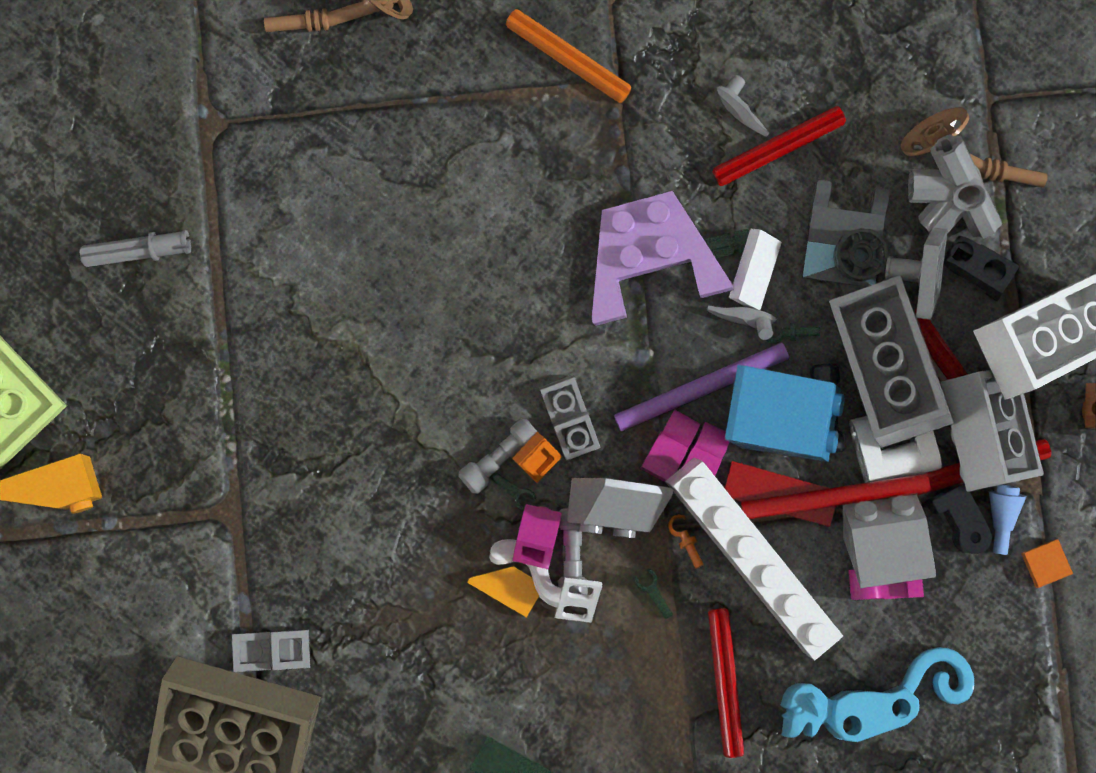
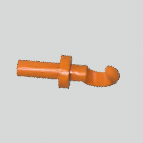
M680 514L674 515L668 523L670 533L675 537L681 538L682 541L679 543L680 549L686 548L695 569L702 567L704 564L694 546L697 542L696 537H690L687 530L677 532L673 529V523L676 519L686 520V517Z

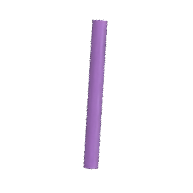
M781 342L614 415L620 432L735 383L738 365L768 369L788 360V352Z

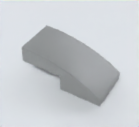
M309 630L231 634L232 672L310 668Z

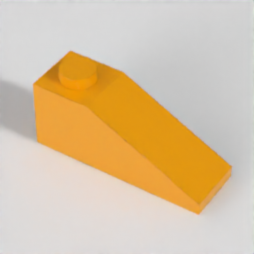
M83 454L0 480L1 501L65 510L70 509L71 514L93 508L92 502L102 499L90 456Z

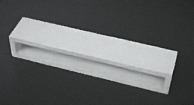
M696 458L691 459L665 481L670 488H673L676 496L803 653L815 661L843 637L841 632L703 461Z

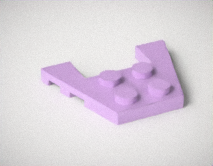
M673 191L602 210L592 309V322L595 326L627 318L619 285L620 280L692 262L701 298L734 290L731 281Z

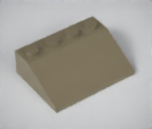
M176 656L161 682L145 773H301L321 697Z

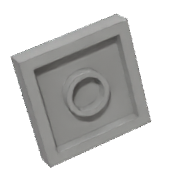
M932 228L924 244L921 261L894 258L893 256H888L885 280L901 275L903 281L918 283L919 295L916 318L932 319L940 301L948 229Z

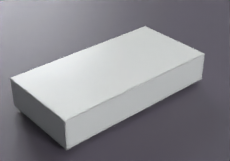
M751 228L733 282L734 290H731L729 295L730 299L748 308L761 309L782 243L781 241L760 229Z

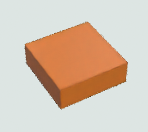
M536 432L512 459L538 483L563 456L539 432Z
M1054 539L1021 553L1036 588L1073 574L1059 539Z

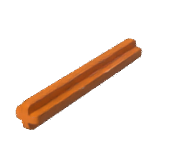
M515 9L507 18V28L618 103H622L631 91L630 84L520 10Z

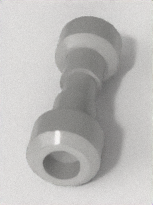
M519 419L510 427V435L499 444L500 446L490 455L487 454L476 464L469 462L459 471L458 477L472 493L478 494L489 485L488 477L500 468L499 466L509 457L512 458L535 435L537 430L527 419Z
M562 508L559 511L562 513L559 528L563 530V546H565V561H563L564 577L558 580V587L562 588L565 577L587 580L585 577H582V561H580L582 532H580V524L567 523L568 508ZM571 586L569 592L588 595V587Z

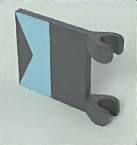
M818 180L813 189L802 278L862 287L876 284L877 275L861 282L848 280L842 276L837 267H835L833 254L840 238L852 230L860 228L871 229L883 236L885 215L890 196L889 190L883 188L874 190L871 194L870 213L829 208L828 202L832 184L830 181ZM861 248L856 249L854 252V257L859 262H864L869 255L861 250Z

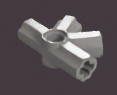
M949 134L938 139L937 143L930 150L939 170L912 169V172L909 173V202L929 203L918 216L920 223L929 233L932 228L948 229L949 232L963 217L972 237L984 239L994 235L996 230L1002 226V221L983 183L980 170L975 166L961 135L952 136Z

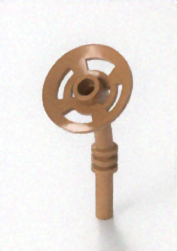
M363 0L362 2L329 12L327 9H322L320 13L318 9H315L313 13L310 10H306L305 14L264 18V27L266 32L307 29L308 32H312L313 28L316 31H321V27L327 31L330 26L379 11L398 19H407L412 14L413 7L410 0ZM393 3H398L400 12L392 9Z
M957 107L943 110L928 117L907 133L901 142V150L907 156L930 153V148L937 143L938 139L949 134L952 136L960 134L969 121L968 112L964 108ZM956 121H961V125L955 130L954 125ZM914 145H921L923 148L918 151L913 150ZM970 154L975 166L980 170L982 179L986 180L989 178L990 181H995L996 179L1000 183L1008 180L1042 188L1046 185V173L1008 166L1006 161L1000 162L997 159L992 161L988 157L982 160Z

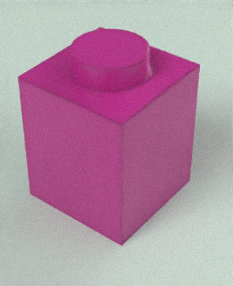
M526 504L512 561L549 570L562 513L547 507H536Z

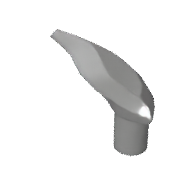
M733 75L726 87H717L722 103L741 123L767 137L769 134L767 129L751 112L748 104L738 96L745 85V80L738 75Z
M709 305L707 307L708 312L722 319L757 328L758 336L763 340H767L773 335L771 324L777 319L769 313L748 307L721 308Z

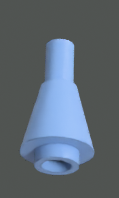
M997 485L996 491H989L993 527L995 529L993 553L1008 554L1010 532L1014 529L1027 497L1026 495L1019 494V487Z

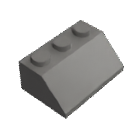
M991 370L980 371L941 382V387L954 424H951V439L957 449L960 461V476L965 482L967 492L1044 475L1024 394L1005 400Z

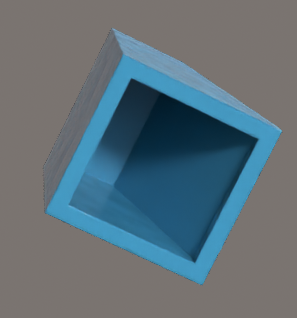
M738 365L725 440L742 449L829 462L830 453H835L837 449L838 431H834L836 416L841 417L843 413L844 394H840L841 388L835 383Z

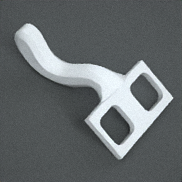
M505 539L495 542L490 549L489 558L491 562L496 565L515 562L512 559L516 540ZM526 564L531 571L534 586L539 597L547 604L556 607L555 618L592 622L602 589V582L565 577L562 588L552 584L548 569ZM571 586L594 589L590 595L569 592ZM566 606L588 609L587 613L583 615L563 612Z

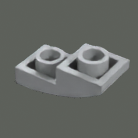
M573 375L539 387L566 461L601 448Z

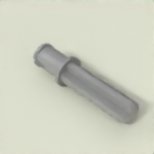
M187 230L156 235L155 232H149L146 237L83 245L80 247V260L86 267L146 258L158 261L161 256L191 253V240L186 239V237H189Z

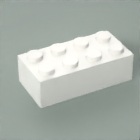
M1096 274L1074 282L973 331L1005 400L1035 390L1096 359Z

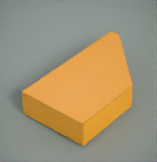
M514 566L471 577L467 582L526 618L539 597L532 577Z

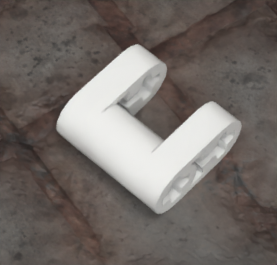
M867 416L849 421L852 440L865 483L924 474L941 469V457L934 431L909 438L910 443L881 450L880 445L874 438Z

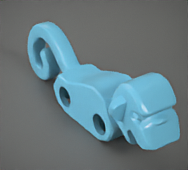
M937 647L921 652L908 667L900 685L884 692L841 691L828 699L820 689L812 684L795 683L786 689L780 704L782 708L786 709V712L782 714L784 719L781 735L794 738L803 731L805 736L814 737L820 726L824 724L825 728L835 738L859 742L905 726L918 715L919 699L913 693L924 673L932 664L944 661L956 671L958 687L954 690L949 687L950 677L948 673L938 671L933 677L934 692L941 701L947 704H960L970 698L974 690V675L970 665L962 655L949 648ZM897 700L900 709L899 712L896 715H894L892 706L893 703ZM849 717L852 725L850 730L845 732L843 723Z

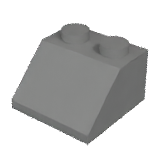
M572 478L567 523L580 524V532L602 534V529L605 527L614 529L613 536L635 538L636 531L650 532L671 499L673 488L607 478Z
M917 494L843 505V539L860 588L936 577L927 518Z

